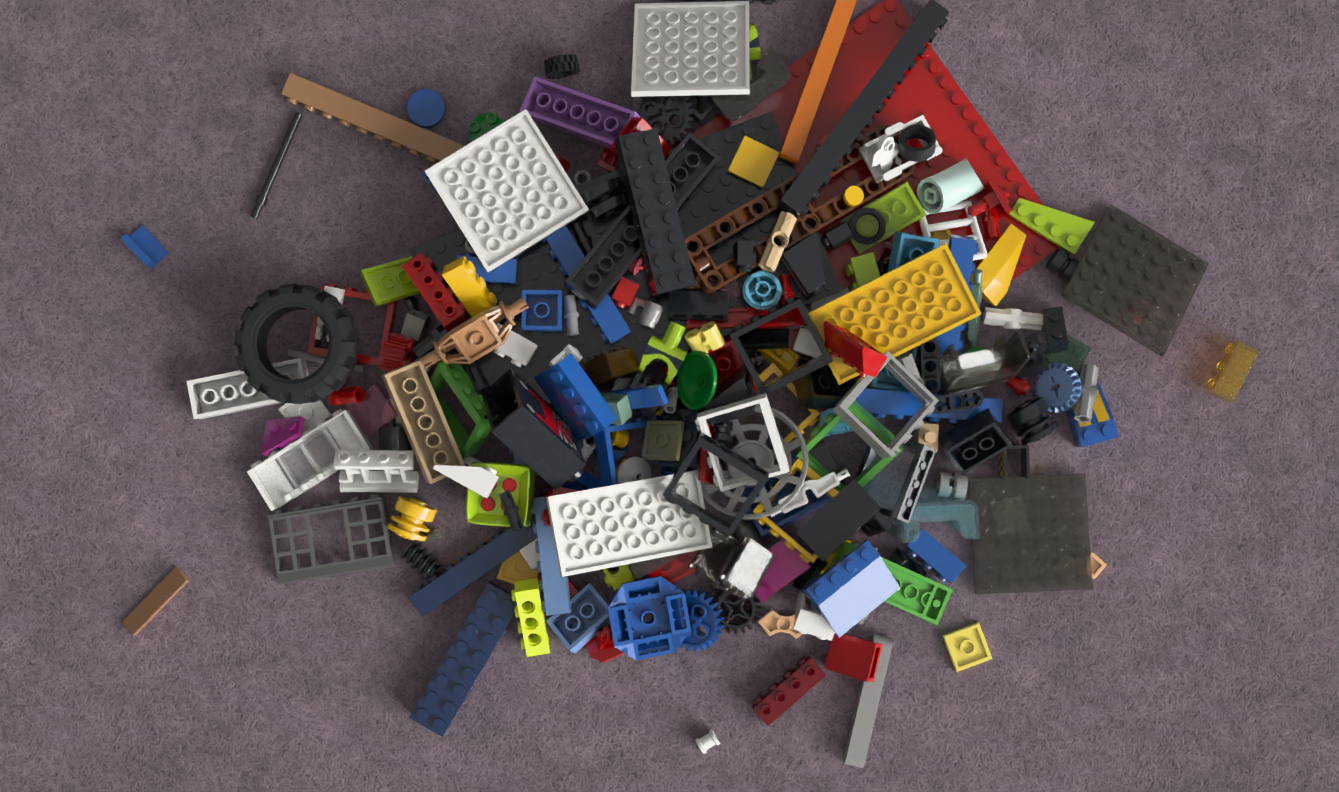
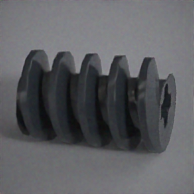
M413 540L402 551L400 558L408 557L406 563L413 562L412 569L419 567L417 574L419 575L424 572L423 580L432 578L444 564L442 563L437 566L438 559L436 558L431 561L430 559L433 554L425 555L427 548L420 550L419 548L422 543L414 544L415 540Z

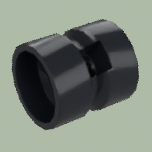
M1060 247L1049 259L1045 268L1053 274L1058 273V277L1068 283L1079 271L1082 263L1074 257L1069 258V253Z

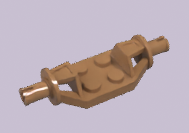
M523 297L509 306L500 301V305L472 317L446 333L440 340H434L435 350L420 357V361L426 369L440 360L444 361L446 365L450 363L471 364L503 345L512 327L516 325L514 316L528 309L529 306ZM506 317L508 320L499 329L497 323ZM455 348L459 352L458 354L446 355V352Z

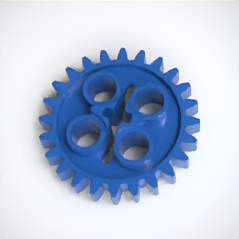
M692 588L688 589L687 592L682 590L686 597L691 632L679 648L686 645L687 651L691 650L692 647L694 652L698 651L699 648L703 651L706 649V646L708 648L712 646V642L715 643L718 640L717 636L722 634L718 630L724 627L723 624L719 623L724 617L718 615L722 609H716L718 602H711L713 596L706 598V591L700 595L699 589L695 590L694 593ZM698 606L703 609L704 614L699 612ZM700 626L706 629V633L702 632Z

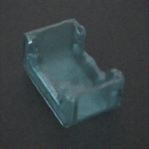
M956 498L917 501L909 524L894 519L895 541L900 543L917 541L921 533L920 522L951 521L952 528L958 529L962 537L966 539H980L978 507L972 500Z

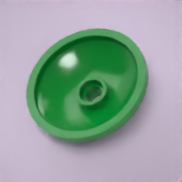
M692 351L685 356L678 370L677 389L682 403L687 408L699 410L707 406L715 394L717 370L712 358L706 352Z

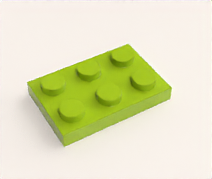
M412 256L361 270V277L375 307L420 294L402 268L403 264L413 258Z

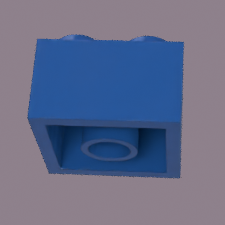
M522 290V297L529 306L528 309L522 311V331L562 332V290Z

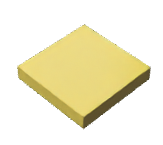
M979 622L942 635L956 672L992 659Z

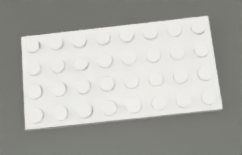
M698 470L684 472L673 491L705 509L701 484L698 480ZM674 474L546 497L560 577L712 548L709 527L702 523L696 515L687 514L682 510L681 506L676 503H669L662 496L664 489Z

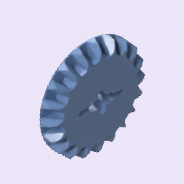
M1058 362L1048 364L1049 370L1037 373L1038 375L1034 379V396L1036 398H1044L1049 407L1047 409L1049 412L1060 413L1067 411L1076 404L1080 397V378L1077 372L1067 364ZM1055 383L1060 385L1058 392L1052 389Z

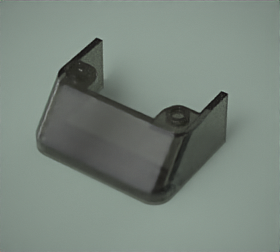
M1016 330L1009 339L1005 337L997 339L991 348L959 355V352L955 351L953 344L948 345L940 356L941 384L944 394L978 389L1013 379L1031 358L1021 330Z

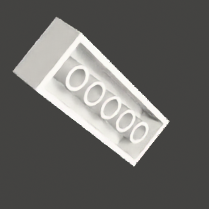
M303 358L272 364L281 375L291 380L309 376L307 363ZM240 370L186 381L194 419H205L279 404L281 402L269 399L262 392H257L247 382L248 377L245 372Z

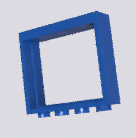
M658 415V416H654L653 419H652V420H662V421H663V419H660L659 415ZM644 418L632 419L633 423H628L627 420L625 424L619 426H612L610 424L606 429L594 435L602 487L617 484L610 432L646 427L647 421H644ZM661 468L662 476L672 475L675 473L669 472Z

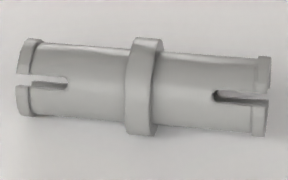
M575 295L563 297L565 314L563 315L564 319H566L567 336L580 335L577 319L579 313L576 310Z

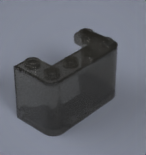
M713 527L710 531L712 548L699 550L690 567L695 570L694 574L701 579L707 578L710 580L708 584L714 588H720L725 592H730L735 596L738 595L746 600L748 597L752 598L776 556L751 538L746 537L742 542L732 536L719 533Z

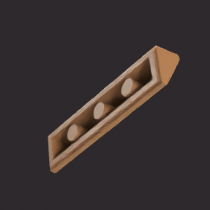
M177 566L122 621L132 636L137 635L191 580Z

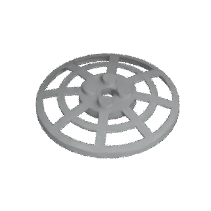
M756 405L755 412L762 413L760 405ZM771 408L774 419L776 417L784 422L797 437L796 440L787 444L779 434L789 464V472L774 476V478L781 480L779 484L768 493L765 486H763L759 492V497L755 498L753 503L762 502L765 512L745 514L742 519H759L782 510L799 493L807 475L809 461L805 440L794 422L774 408ZM738 418L730 420L733 422V430L730 431V435L732 437L736 435L739 442L732 451L747 460L755 459L756 465L762 469L775 465L774 459L777 458L775 451L771 452L765 445L769 436L766 423L764 425L745 424L740 426ZM750 430L762 431L758 441L746 440L743 432ZM801 446L803 466L801 476L798 478L790 475L792 466L790 452ZM728 464V470L723 471L725 479L745 474ZM701 481L700 484L703 497L712 507L727 516L735 517L737 513L733 512L737 503H744L747 497H741L745 488L755 487L758 481L739 486L734 493L729 490L722 491L727 497L731 498L726 508L720 506L710 497L704 487L706 484ZM786 482L797 485L785 501L772 508L769 499L776 495Z

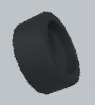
M911 125L903 129L899 134L898 150L905 159L921 162L929 159L935 153L936 135L929 127ZM911 139H922L928 145L915 148L909 146L906 142Z
M864 208L852 215L849 221V228L855 241L860 244L870 245L882 238L885 233L886 222L879 211L873 208ZM872 215L877 219L879 229L873 237H862L857 232L856 223L861 216Z

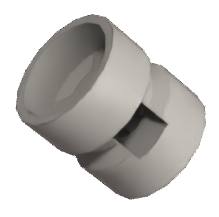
M940 471L937 476L936 495L941 497L952 495L953 498L965 499L968 487L967 474L955 473L952 476L950 472Z

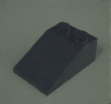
M823 366L795 380L799 407L814 410L834 408L850 388L854 386L855 378L839 385L830 366Z

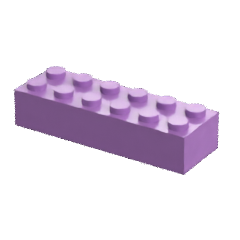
M535 76L519 111L522 112L526 109L533 121L607 148H610L632 117L641 118L635 111Z

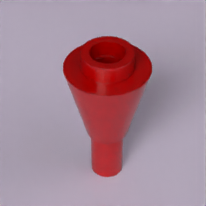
M1000 370L995 376L1004 381L1019 397L1021 394L1026 395L1030 388L1029 380L1009 376Z

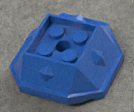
M660 575L621 583L607 606L614 647L635 660L674 653L691 632L685 593ZM646 613H652V618L649 621H643V616Z

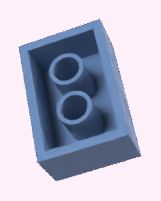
M591 583L586 585L570 600L571 613L552 615L546 621L568 650L574 653L588 643L596 635V632L601 631L604 626L610 623L607 610L609 602Z

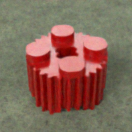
M390 333V340L383 343L381 355L384 356V362L380 364L381 370L389 372L411 363L413 357L417 356L413 351V348L417 346L415 345L414 338Z

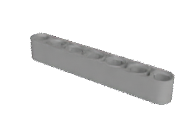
M873 634L871 640L882 643L883 646L874 682L861 681L843 764L863 768L893 644V638Z

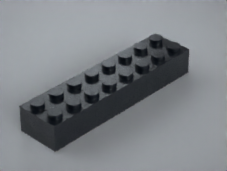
M657 128L618 136L614 143L652 296L696 285Z

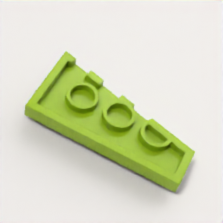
M1022 198L1016 201L1011 209L1012 212L1008 214L1013 219L1072 255H1075L1095 223Z

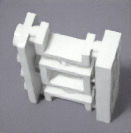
M335 451L333 463L335 470H345L340 471L339 474L340 492H418L419 473L417 471H407L414 470L415 459L413 451Z

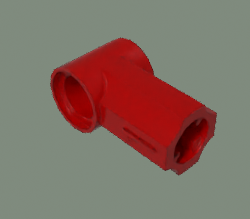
M342 386L338 391L328 395V405L361 403L365 398V392L358 386Z

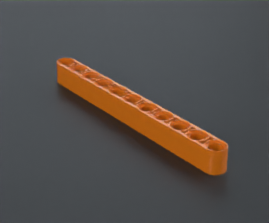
M836 0L779 156L781 159L795 164L799 161L857 0Z

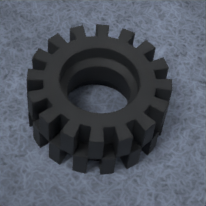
M574 54L553 56V58H548V60L543 62L546 78L548 79L566 78L580 72L578 58Z

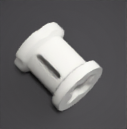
M712 729L703 737L695 739L703 754L707 753L706 750L712 746L720 744Z

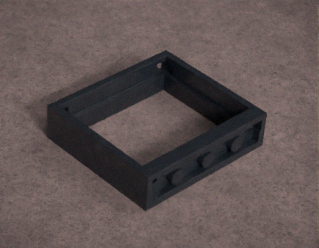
M793 296L784 301L785 304L780 307L778 305L767 309L768 313L762 316L757 314L749 319L750 322L744 325L739 323L730 332V337L761 394H769L833 362V358L825 346V342L801 296L797 298ZM798 307L822 355L763 384L739 336Z
M700 432L664 489L662 496L669 503H676L681 506L682 510L687 514H694L699 517L702 523L706 525L711 524L716 527L719 533L731 536L769 479V472L703 432ZM700 447L758 481L730 524L673 491Z
M910 440L903 444V446L916 449L895 508L893 511L881 508L879 511L885 517L907 524L911 520L936 452L935 449L925 444ZM869 445L856 477L879 456ZM871 481L863 487L866 492H868Z

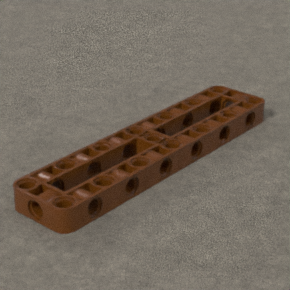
M880 125L863 135L858 143L854 141L851 144L853 147L851 152L854 154V158L849 155L846 158L843 155L840 159L843 163L836 172L832 170L829 176L833 177L840 171L846 170L863 160L859 148L880 137L879 133L884 135L885 129L890 126ZM897 136L893 137L894 142L899 145V138ZM900 152L898 153L897 157L901 159V164L910 161L901 156ZM895 158L890 167L891 170L898 167V164L895 163ZM914 164L904 169L905 173L902 172L888 181L882 180L876 183L874 177L870 176L856 184L855 186L861 188L864 194L863 201L857 206L847 205L843 200V193L815 209L808 202L807 205L810 208L804 216L799 215L789 236V242L784 250L903 181L913 173ZM801 172L685 239L686 247L687 244H692L695 248V252H690L687 249L693 276L704 292L713 293L747 273L733 268V257L716 266L707 249L723 242L744 227L752 225L779 208L777 204L786 193L785 187L790 188ZM868 184L874 187V191L869 189ZM837 202L842 204L843 210L837 207ZM752 206L758 207L760 214H756ZM805 221H809L811 223V229L806 227ZM720 225L727 227V233L720 230ZM771 235L759 241L753 249L756 252V262L753 263L751 270L758 266L765 250L767 239ZM774 238L780 243L781 246V241L778 238ZM708 277L715 280V286L708 284Z

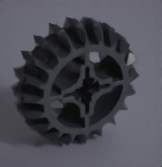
M734 582V588H731L730 584L726 583L727 590H724L722 586L719 587L722 592L721 595L715 592L714 595L718 599H712L711 601L712 603L718 602L716 609H720L721 602L729 608L725 619L719 621V623L721 622L724 625L720 630L727 626V633L731 632V628H734L735 635L738 634V628H741L742 633H745V626L749 630L752 629V626L749 624L750 622L758 623L754 616L761 617V614L756 612V610H762L761 606H756L761 601L759 598L753 599L756 594L754 592L750 594L752 589L750 586L744 590V584L739 590L737 589V582ZM731 593L742 594L735 601L729 600L725 597ZM747 597L752 606L750 614L743 609V604ZM736 603L740 604L739 609L741 612L732 613L731 605L735 604L736 606ZM735 616H741L746 619L741 623H730Z

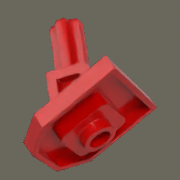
M993 177L988 179L993 192L967 208L968 214L971 217H975L984 211L986 212L1001 204L1006 214L1012 212L1008 205L1009 201L1007 198L1010 197L1005 187L1001 188L1000 185H997Z
M610 623L604 626L601 631L596 632V635L586 643L590 657L603 663L624 654V652L613 645Z

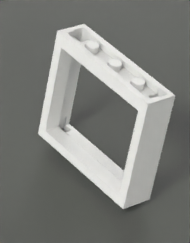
M766 393L698 413L697 420H695L697 431H701L712 438L706 419L759 403L778 461L777 465L763 469L769 472V478L789 472V464ZM708 451L709 457H707L709 468L714 469L715 475H713V480L716 487L719 486L721 492L757 481L747 474L725 479L719 458Z

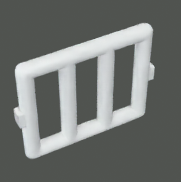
M962 201L941 211L965 209L968 218L929 225L926 216L919 219L922 234L928 237H932L930 232L970 225L973 235H968L967 237H974L976 243H978L977 255L973 256V260L987 257V251L976 216L971 217L968 214L967 208L972 205L971 201ZM949 239L939 240L938 247L945 243L948 246Z

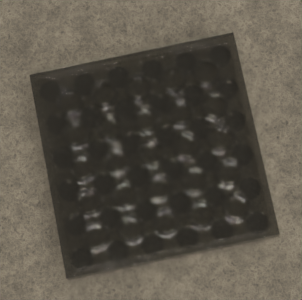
M1110 204L1061 296L1156 354L1163 356L1209 263Z
M1085 473L1030 476V479H1026L1024 476L1008 477V480H1004L1002 477L968 479L976 595L1093 589Z

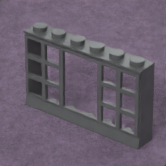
M379 494L368 495L367 500H361L360 497L349 498V503H342L341 500L331 501L330 506L324 507L322 503L312 504L311 509L305 510L303 506L294 507L292 512L285 513L284 509L275 510L273 515L267 516L278 585L396 565L391 532L387 528L389 519L385 497H380ZM379 504L381 518L367 520L365 506ZM361 507L363 521L349 523L347 509ZM343 509L350 560L316 565L309 515ZM304 516L306 530L293 532L291 518ZM286 519L288 533L278 534L276 520ZM382 522L384 536L370 538L368 524ZM364 525L366 539L352 541L350 527ZM307 534L309 548L296 550L294 536ZM289 537L291 551L281 553L279 538ZM385 540L387 554L373 556L371 542ZM366 543L368 557L355 559L353 545ZM310 552L312 566L298 568L296 554ZM292 555L294 569L284 571L282 556Z

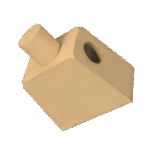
M922 419L924 423L914 432V442L925 444L935 449V453H937L939 424L928 421V419Z

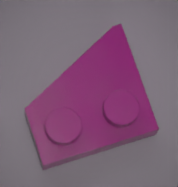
M297 416L267 420L261 454L269 456V451L276 447L283 448L289 442L302 437L305 419Z

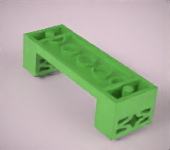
M845 541L837 549L830 567L855 548L856 545ZM882 558L900 587L899 590L884 602L938 625L953 589Z

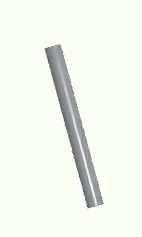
M292 349L288 350V357L303 358L311 362L322 364L326 358ZM356 363L354 371L363 372L364 365Z

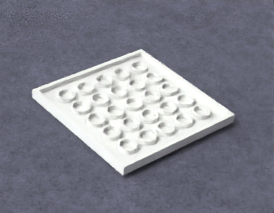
M749 1L635 4L632 97L750 94Z
M526 109L425 170V173L487 272L492 271L589 211Z

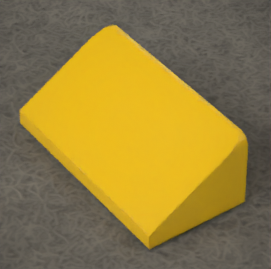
M789 348L758 349L756 351H760L766 361L771 364L774 363L784 374L791 370L800 357Z

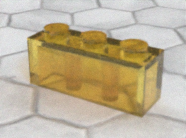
M1240 340L1230 342L1227 345L1224 359H1221L1216 366V370H1218L1216 375L1211 377L1207 384L1209 387L1207 392L1227 403L1234 402L1259 353V350Z

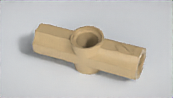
M780 212L758 266L761 269L769 272L775 271L797 220L793 214ZM774 238H778L781 241V246L775 244Z

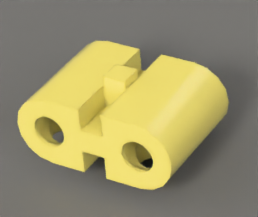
M708 322L702 325L701 329L695 328L685 335V339L692 351L708 353V350L712 349L714 351L725 344V340L715 322Z

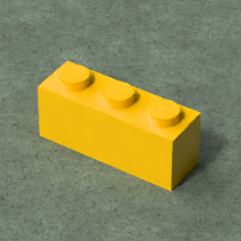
M465 256L444 266L442 276L471 317L496 306V296L493 292H489L485 280L478 276L473 263L468 261Z

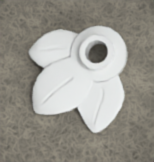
M882 136L878 140L877 151L872 157L871 166L874 167L879 164L882 172L890 169L893 159L899 153L898 144L894 142V138L891 136Z

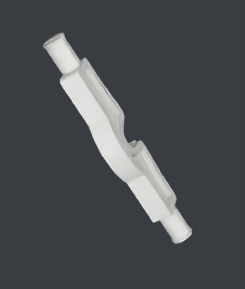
M845 469L837 474L832 472L818 480L805 481L795 498L782 510L772 514L771 517L782 511L786 514L793 509L806 505L809 502L805 494L807 490H812L817 498L823 496L831 489L839 486L841 480L850 476L848 470ZM788 495V496L782 498L781 500H779V501H778V504L780 505V504H781L783 501H785L790 495Z

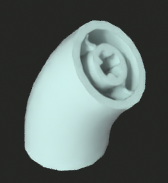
M967 158L951 167L921 180L917 188V197L925 211L936 214L962 202L985 188Z

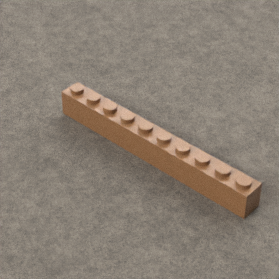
M292 73L289 74L281 93L286 98L285 101L290 104L304 105L303 109L314 113L315 110L321 112V116L331 120L333 117L339 120L338 123L349 128L350 125L357 127L356 131L366 135L369 132L374 135L373 138L381 142L388 140L392 142L391 145L398 149H402V147L407 148L410 154L417 157L420 154L426 156V160L434 164L464 147L462 144Z

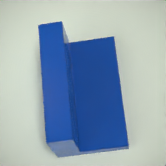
M144 225L140 226L132 235L126 233L120 238L150 268H153L169 253Z

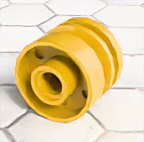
M399 496L394 509L402 514L401 516L392 515L390 519L398 524L388 523L387 528L406 539L426 541L427 536L420 533V531L429 532L430 529L423 525V521L433 522L437 510L421 500Z

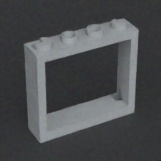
M889 351L883 353L887 356V359L880 371L885 367L923 405L888 446L883 444L847 409L875 377L867 375V377L862 376L832 409L882 459L893 458L900 451L898 447L902 443L905 444L912 437L910 433L914 429L917 430L924 423L922 419L934 412V405L939 401Z

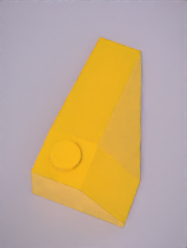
M1010 224L987 254V257L976 268L982 270V298L994 307L997 306L1008 291L1026 238V234ZM974 273L970 276L969 280L972 283L974 282Z

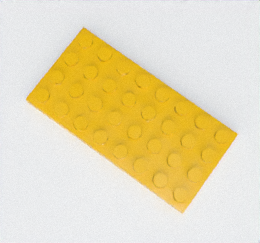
M945 243L810 311L809 314L824 342L823 323L826 320L851 331L881 353L889 351L896 357L981 315V312ZM831 354L833 362L829 363V366L839 385L860 375L856 372L857 368L855 366L851 368L843 363L844 359L842 357L839 359Z

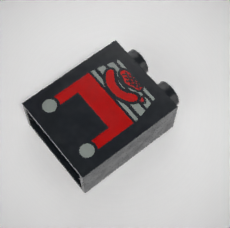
M512 368L509 369L488 387L486 393L482 394L491 432L555 490L565 482H575L583 473L584 466H586L577 437L562 416Z

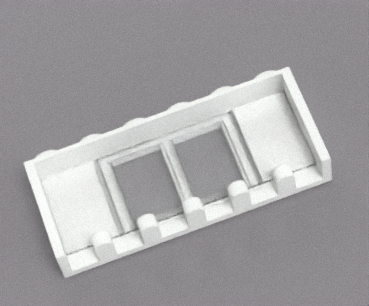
M339 409L332 414L333 418L328 421L324 419L316 424L317 428L310 431L308 429L304 431L302 437L295 442H289L279 452L274 450L267 456L268 459L263 462L259 460L251 465L252 469L247 471L271 511L279 509L339 471L335 470L333 466L336 450L373 449L350 410L343 411V409Z

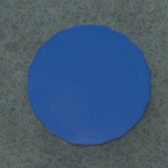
M421 89L409 98L407 112L410 119L416 125L429 128L438 125L444 118L445 103L436 91Z

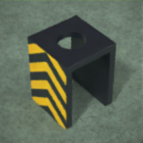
M1012 443L1013 446L1008 449H1021L1022 477L1030 479L1029 445ZM1007 449L999 454L1000 478L1008 480Z

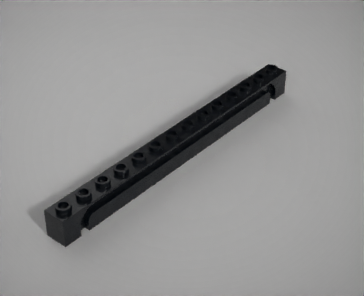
M934 0L928 1L777 204L780 209L793 214L796 218L799 215H805L810 208L807 205L808 202L816 200L821 193L818 190L820 186L823 185L825 187L832 178L829 176L831 171L836 172L843 163L840 159L843 155L847 158L853 150L851 144L854 141L858 143L864 135L862 129L864 127L869 128L875 120L872 117L874 113L879 114L884 108L885 104L883 101L885 98L889 100L896 91L894 86L896 84L900 86L906 78V75H904L905 71H911L917 63L914 60L916 56L921 57L927 49L925 44L927 42L931 44L937 36L936 29H942L948 20L945 17L949 13L948 10Z

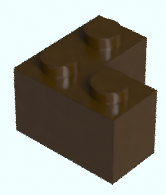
M624 346L613 349L612 353L610 349L600 352V357L597 355L586 358L587 362L580 364L594 385L640 370L633 347L624 349Z

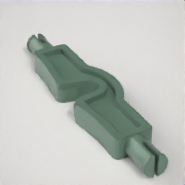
M980 269L974 270V282L972 283L971 291L978 308L981 305L983 280H981L982 270ZM980 315L969 320L968 349L977 345Z

